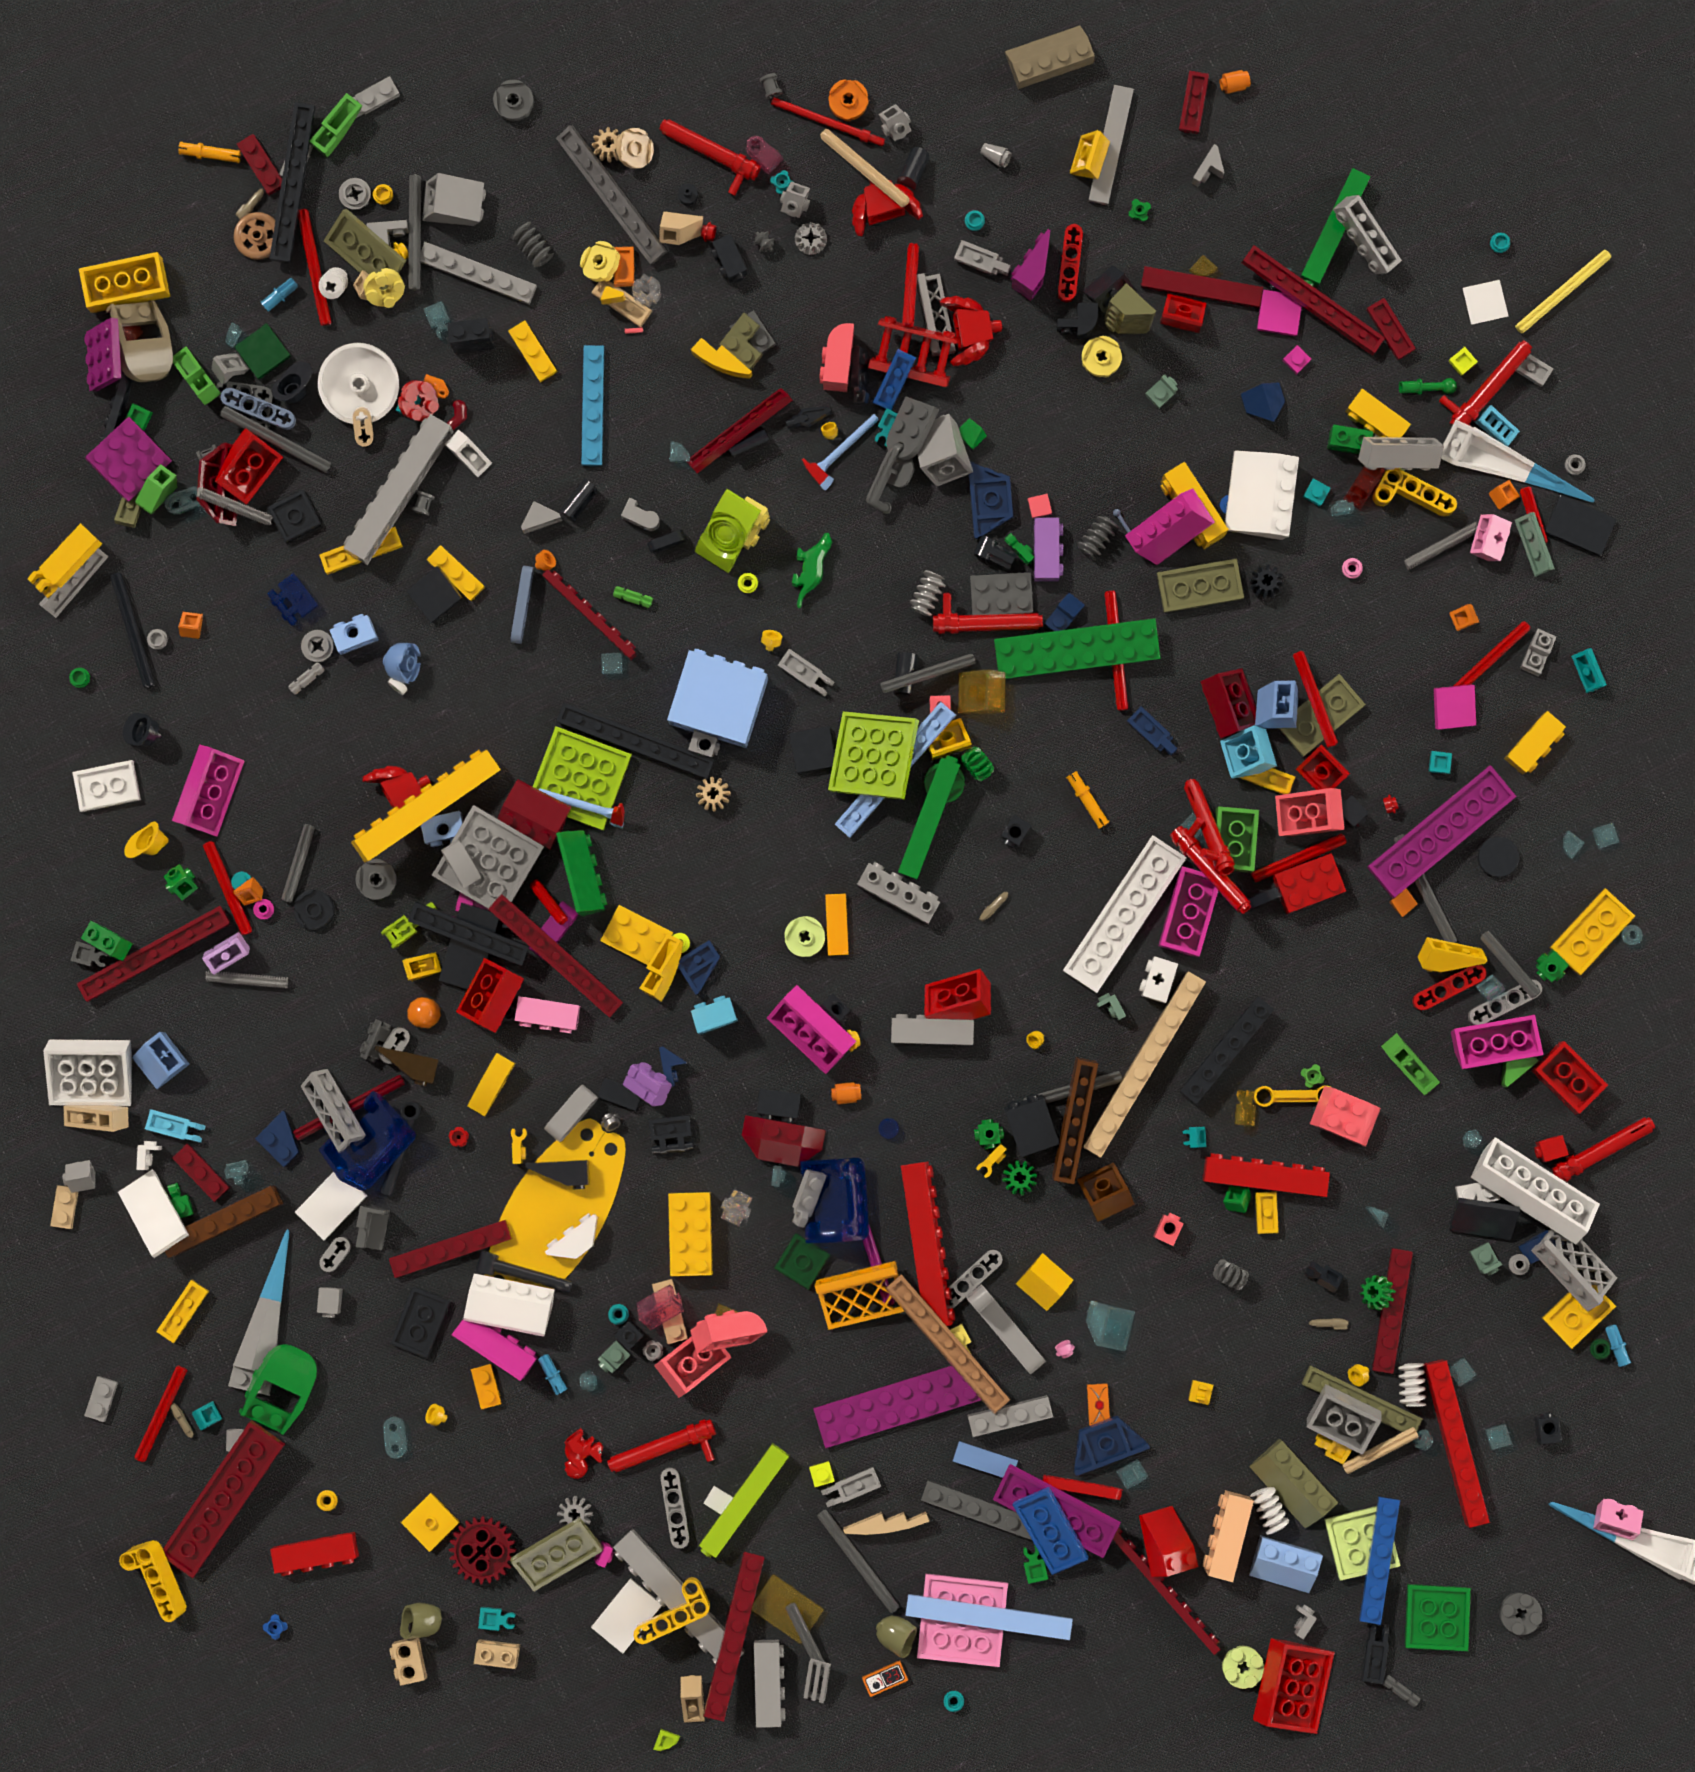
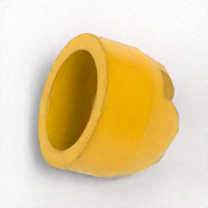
M828 422L821 427V431L825 438L831 440L836 438L838 428L835 422Z
M1033 1031L1027 1035L1026 1041L1031 1048L1037 1049L1043 1044L1044 1035L1040 1031Z

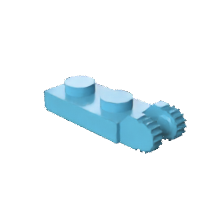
M150 1109L145 1129L183 1140L189 1139L201 1142L202 1138L200 1136L190 1135L187 1132L189 1126L198 1130H205L206 1126L191 1122L189 1119Z

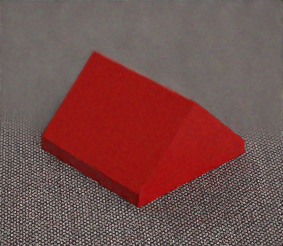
M1168 293L1160 324L1199 333L1203 323L1206 303Z
M1322 745L1296 768L1316 790L1334 789L1350 774Z

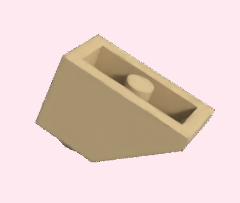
M690 1675L681 1677V1703L684 1722L705 1721V1717H703L702 1676Z

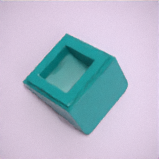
M213 1401L192 1412L200 1430L222 1420Z

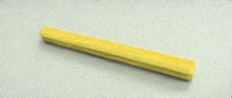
M1603 250L1523 318L1515 326L1521 334L1528 330L1610 260V253L1607 250Z

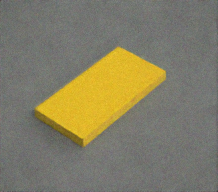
M1605 888L1551 945L1550 949L1557 952L1569 964V967L1580 976L1632 921L1635 915Z

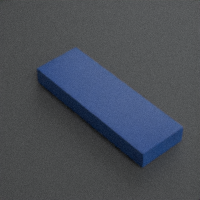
M899 349L897 350L873 403L892 410L916 357Z

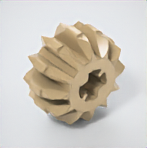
M607 127L606 133L603 130H599L600 136L594 135L593 137L596 141L592 143V148L595 149L594 154L596 156L600 155L601 161L607 157L609 163L612 161L611 157L619 160L616 153V143L620 136L618 135V130L615 129L612 133L609 127ZM608 142H611V143H612V144L610 145V148H607V147H606L607 144H608Z
M710 777V784L704 779L705 787L698 785L697 788L703 791V793H696V797H704L698 803L702 805L707 802L704 807L705 810H708L710 805H712L713 812H716V805L723 809L724 806L721 802L729 803V799L724 796L731 795V792L723 791L728 787V784L720 786L722 783L721 778L717 780V783H714V777ZM712 789H715L716 793L719 792L715 799H712L711 796L708 797Z

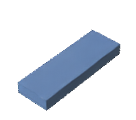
M961 1441L958 1442L953 1462L1002 1478L1008 1466L1012 1464L1016 1467L1018 1462L1016 1459Z

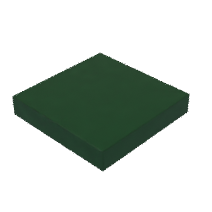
M267 323L234 346L258 380L291 357Z
M795 1233L774 1268L809 1290L830 1254Z

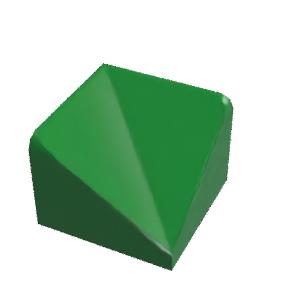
M970 418L959 428L963 442L972 450L987 436L984 430Z
M1229 1185L1223 1203L1229 1211L1246 1213L1252 1195L1247 1187Z

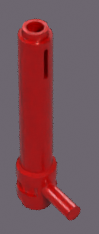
M664 119L660 125L659 130L662 131V134L727 166L732 172L736 173L737 175L728 193L735 196L744 178L748 180H755L761 169L757 161L753 159L748 160L747 156L741 153L738 155L670 119Z
M1524 340L1519 342L1467 403H1463L1460 407L1446 396H1442L1439 402L1454 413L1451 417L1452 420L1449 422L1450 425L1453 426L1455 420H1458L1470 426L1471 421H1475L1478 418V413L1531 354L1532 346Z
M950 593L943 594V614L933 616V632H938V634H945V632L958 634L959 631L1038 630L1039 627H1043L1042 615H1038V613L958 615L957 613H951Z
M1190 779L1185 782L1184 790L1196 819L1199 817L1204 820L1200 829L1209 850L1201 849L1200 855L1211 859L1216 872L1221 876L1231 874L1234 871L1235 863L1230 856L1229 848L1224 844L1200 783L1195 779Z
M1198 817L1190 829L1183 826L1177 827L1170 835L1174 845L1180 847L1183 855L1188 856L1237 912L1246 913L1251 908L1249 899L1227 875L1221 876L1216 872L1211 859L1200 855V851L1203 848L1200 846V842L1195 835L1204 823V820Z
M1644 1117L1583 1152L1567 1157L1566 1161L1556 1163L1555 1167L1552 1168V1172L1555 1176L1567 1182L1573 1175L1578 1176L1583 1173L1584 1169L1653 1132L1655 1125L1650 1117L1647 1119Z
M703 1419L696 1425L692 1423L683 1430L610 1457V1460H607L610 1471L619 1472L684 1446L696 1445L698 1443L702 1447L707 1462L712 1461L715 1458L708 1440L713 1435H716L714 1425L711 1419Z

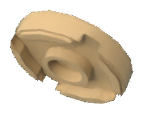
M630 128L623 131L618 137L616 153L624 166L631 169H639L646 166L652 160L654 146L646 131L640 128Z

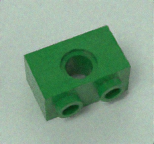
M1333 424L1330 429L1327 449L1359 455L1363 437H1373V431Z
M90 921L81 939L122 961H124L133 945L132 942L93 921Z

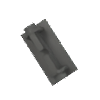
M375 1019L374 1023L370 1024L367 1041H364L360 1048V1057L367 1060L369 1056L368 1060L374 1063L376 1060H379L380 1056L375 1050V1046L382 1047L377 1043L379 1040L382 1042L386 1041L391 1032V1025L385 1022L382 1024L377 1019Z

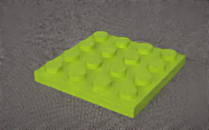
M843 712L828 790L837 793L904 800L919 720L916 718Z
M556 726L533 787L605 808H612L632 754ZM571 806L568 818L604 830L608 820L607 817Z

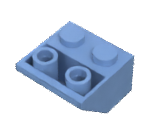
M1274 681L1258 690L1255 726L1261 728H1296L1299 694L1296 681Z
M165 1032L157 1033L132 1057L157 1090L189 1065V1062Z

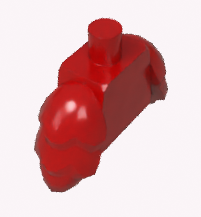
M869 180L870 186L865 187L864 194L859 195L854 202L852 225L855 227L856 235L863 237L867 217L870 226L905 215V210L917 220H920L923 213L920 208V202L906 186L894 184L909 197V203L905 207H901Z
M953 296L941 298L940 305L955 312L953 320L956 336L959 337L957 344L959 352H962L954 357L950 363L953 366H959L978 361L988 351L989 343L993 339V333L1002 332L1001 320L990 321L989 312L984 311L977 301L969 297Z
M397 766L374 769L372 772L364 775L362 781L364 783H380V787L392 808L397 806L399 809L405 805L404 800L412 795L415 797L419 796L422 793L420 790L429 783L431 784L427 775L416 780L412 772L407 773L406 770Z

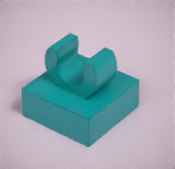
M1189 1127V1130L1183 1131V1134L1190 1135V1140L1183 1142L1184 1145H1190V1148L1206 1147L1205 1127Z

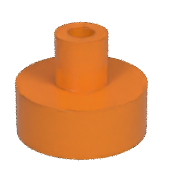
M542 550L535 557V567L538 570H551L556 565L555 557L548 550Z

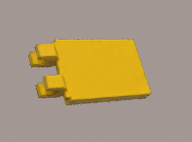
M80 523L39 567L40 569L32 572L28 580L49 598L57 590L58 586L61 588L102 543Z

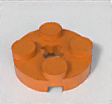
M847 79L840 80L830 90L828 98L829 107L836 117L844 121H851L859 118L866 111L868 93L860 82ZM844 96H852V103L845 104Z

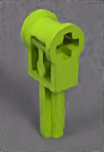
M432 902L426 905L431 908L437 909ZM404 915L386 927L381 934L388 938L392 944V949H395L416 934L415 928L419 925L408 922Z

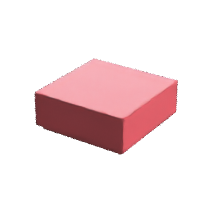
M1048 494L1028 498L1032 519L1052 515Z

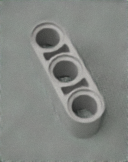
M582 1084L547 1123L544 1130L560 1143L595 1104L598 1097Z

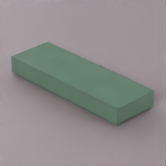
M1532 512L1515 519L1534 576H1539L1555 569L1535 513Z

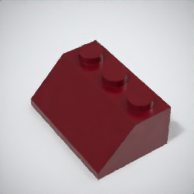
M1242 668L1218 673L1200 681L1220 739L1232 736L1255 725L1256 706Z
M517 780L505 800L497 819L537 843L551 849L558 840L556 833L562 832L572 807Z

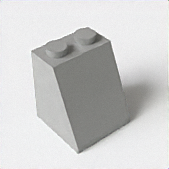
M437 173L426 181L422 221L468 226L476 225L482 220L484 210L481 209L482 201H484L486 195L484 183Z
M950 414L938 417L934 420L927 438L918 453L920 468L936 487L973 473L957 423Z

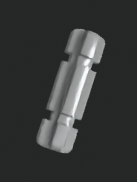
M315 663L311 670L308 669L297 678L296 682L293 681L288 686L293 694H297L301 691L302 687L305 688L316 679L317 675L322 674L324 668L320 663Z

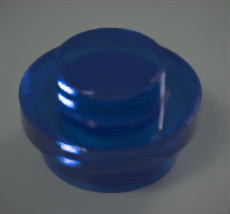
M886 1118L880 1122L878 1129L882 1137L890 1139L898 1134L899 1126L894 1119Z

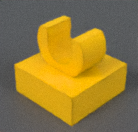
M1192 1380L1188 1400L1209 1405L1213 1384Z

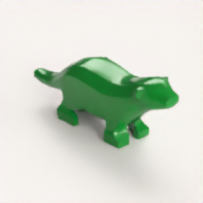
M825 533L821 540L806 552L798 548L797 560H804L803 572L800 577L797 574H793L792 586H803L797 601L798 608H801L806 594L813 590L823 578V560L832 545L829 533Z

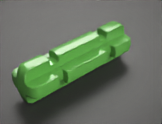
M616 586L613 592V596L616 598H624L625 601L638 605L642 604V606L650 608L653 599L650 596H642L641 593L628 589L624 590V588Z

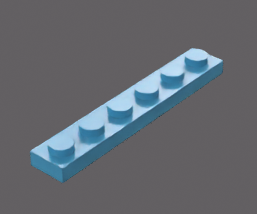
M584 345L582 466H602L604 346Z

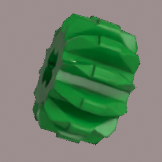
M973 746L971 749L969 748L961 757L963 765L978 781L987 779L994 772V766L991 761L976 746Z
M1018 1160L1015 1161V1169L1012 1164H1008L1012 1171H1003L1004 1174L1009 1175V1178H1003L1002 1181H1010V1184L1005 1188L1008 1190L1014 1186L1012 1194H1016L1019 1188L1020 1195H1024V1187L1028 1192H1031L1032 1190L1028 1184L1036 1185V1182L1031 1181L1030 1178L1037 1177V1174H1029V1172L1034 1167L1031 1166L1026 1170L1027 1162L1024 1161L1022 1168H1020ZM1017 1172L1025 1175V1180H1022L1023 1183L1021 1184L1014 1180Z
M1373 1275L1372 1278H1366V1284L1360 1285L1364 1289L1363 1292L1359 1293L1361 1296H1364L1362 1302L1368 1304L1367 1307L1369 1309L1382 1310L1383 1307H1390L1388 1301H1394L1391 1294L1396 1292L1390 1289L1393 1283L1387 1281L1385 1276Z

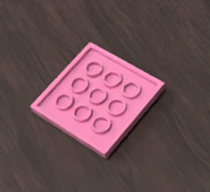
M926 1574L923 1596L1006 1608L1008 1583ZM921 1618L917 1658L999 1667L1003 1630Z

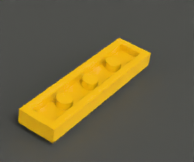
M396 527L390 529L372 558L403 547ZM344 546L319 554L327 575L361 562L347 554Z

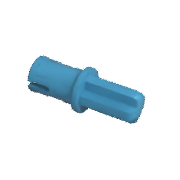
M289 278L280 287L274 288V291L260 302L269 312L279 302H284V298L298 288V285L292 278Z
M1617 1325L1606 1327L1605 1331L1611 1344L1610 1349L1614 1352L1618 1366L1630 1364L1631 1361L1625 1348L1626 1342H1623Z
M548 1354L541 1356L538 1361L546 1374L545 1379H548L555 1394L558 1395L567 1390L568 1388L559 1374L560 1370L556 1369Z

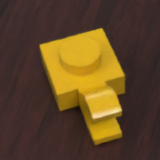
M512 1129L513 1164H522L523 1159H526V1147H522V1141L527 1136V1130L523 1129L522 1136L518 1137L515 1134L516 1130Z
M999 1144L982 1163L978 1164L976 1169L980 1170L983 1166L987 1167L988 1172L984 1177H989L992 1173V1164L994 1162L999 1164L1006 1156L1004 1153L1006 1148Z
M1319 1433L1315 1438L1317 1439L1315 1445L1326 1449L1325 1456L1341 1464H1344L1352 1449Z

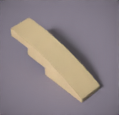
M882 1512L843 1527L845 1534L869 1535L890 1533L927 1523L929 1518L927 1513L924 1512L906 1519L904 1512L884 1519Z

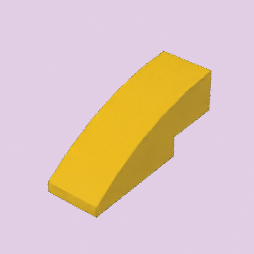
M701 338L691 349L692 355L715 370L740 378L750 379L752 377V371L722 345L716 351Z
M667 934L646 967L650 972L639 989L660 1002L664 999L674 979L682 953V940Z
M496 1053L478 1084L468 1107L486 1116L506 1083V1079L514 1068L515 1063Z

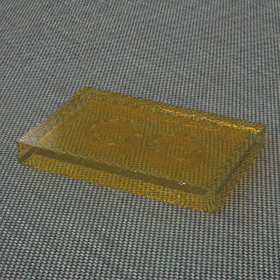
M772 1574L753 1602L752 1611L801 1644L802 1641L785 1607L790 1603H795L809 1631L824 1608L775 1574Z

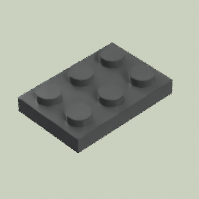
M1031 572L970 576L972 615L1033 613Z

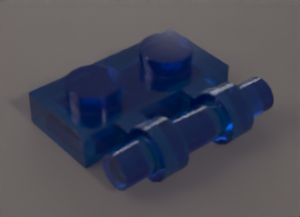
M294 573L278 584L282 590L278 595L274 589L267 593L272 605L279 609L282 613L281 617L285 621L287 620L291 626L298 622L293 616L296 612L304 617L319 606ZM285 598H288L293 605L289 609L283 602Z

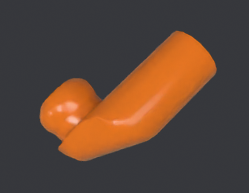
M428 374L425 375L424 382H429L433 386L437 397L441 399L446 398L449 391L444 380Z

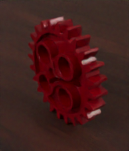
M485 1516L481 1517V1521L474 1517L473 1523L469 1520L465 1521L466 1528L462 1525L458 1527L461 1533L456 1531L453 1533L457 1539L450 1540V1543L455 1546L449 1548L450 1552H454V1555L449 1559L456 1560V1563L452 1566L453 1568L460 1567L458 1575L463 1572L466 1573L464 1580L471 1576L472 1583L477 1578L480 1584H483L485 1578L488 1583H491L493 1576L496 1580L500 1579L499 1572L503 1575L507 1573L504 1567H512L508 1561H511V1557H513L510 1554L516 1552L515 1548H511V1545L516 1541L509 1540V1537L513 1534L512 1532L505 1533L507 1525L502 1528L499 1527L500 1520L494 1524L493 1517L488 1522ZM479 1530H485L487 1532V1540L479 1539ZM495 1536L496 1540L485 1550L487 1554L483 1552L473 1563H469V1560L480 1550L479 1546L483 1547ZM464 1545L472 1546L473 1553L471 1555H466L463 1552ZM499 1545L502 1548V1554H493L492 1546ZM478 1560H485L487 1562V1569H479L477 1566Z

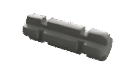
M1387 1675L1383 1685L1388 1689L1391 1688V1691L1404 1701L1407 1700V1703L1412 1707H1416L1420 1702V1698L1414 1693L1411 1694L1412 1692L1398 1681L1395 1682L1396 1680L1393 1677Z

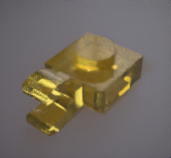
M1244 1090L1237 1091V1099L1240 1101V1104H1236V1125H1255L1256 1106L1252 1105L1253 1091L1246 1090V1096Z

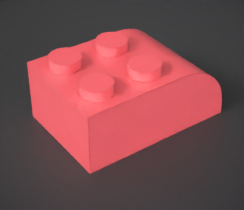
M845 323L838 325L829 334L827 347H823L822 364H825V367L820 368L819 377L820 383L823 384V390L848 391L854 324Z
M1327 788L1275 796L1279 836H1299L1344 830L1341 789Z
M1324 1086L1310 1124L1366 1147L1381 1108L1335 1088Z
M734 1310L727 1311L722 1316H717L716 1314L707 1315L704 1317L705 1320L697 1322V1326L690 1330L697 1354L751 1344L767 1333L766 1325L758 1315L748 1311L735 1313Z
M691 1336L654 1366L678 1398H680L732 1357L726 1349L697 1354Z

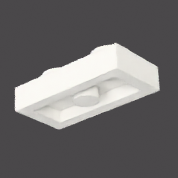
M1479 1182L1455 1187L1457 1199L1459 1197L1486 1202L1501 1200L1499 1195Z

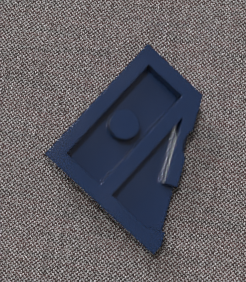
M710 940L681 957L678 968L695 995L699 994L720 959Z
M282 1111L255 1138L283 1167H286L299 1154L285 1111Z

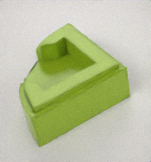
M661 1729L653 1750L663 1751L671 1748L678 1742L680 1736Z

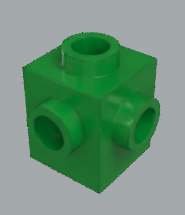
M180 864L170 869L164 875L167 882L166 888L172 895L175 893L181 900H184L198 889L193 880L195 878L193 872L189 868L184 869Z
M1552 949L1548 954L1543 953L1536 960L1538 964L1535 967L1539 970L1537 974L1544 981L1549 979L1553 982L1554 980H1560L1565 975L1564 970L1569 964ZM1553 964V969L1548 970V966Z
M994 1119L981 1120L982 1124L977 1125L978 1129H974L975 1142L979 1141V1145H984V1149L997 1148L996 1144L1001 1143L1000 1139H1004L1003 1126L999 1127V1123H994ZM987 1130L993 1132L991 1138L986 1137L985 1133Z

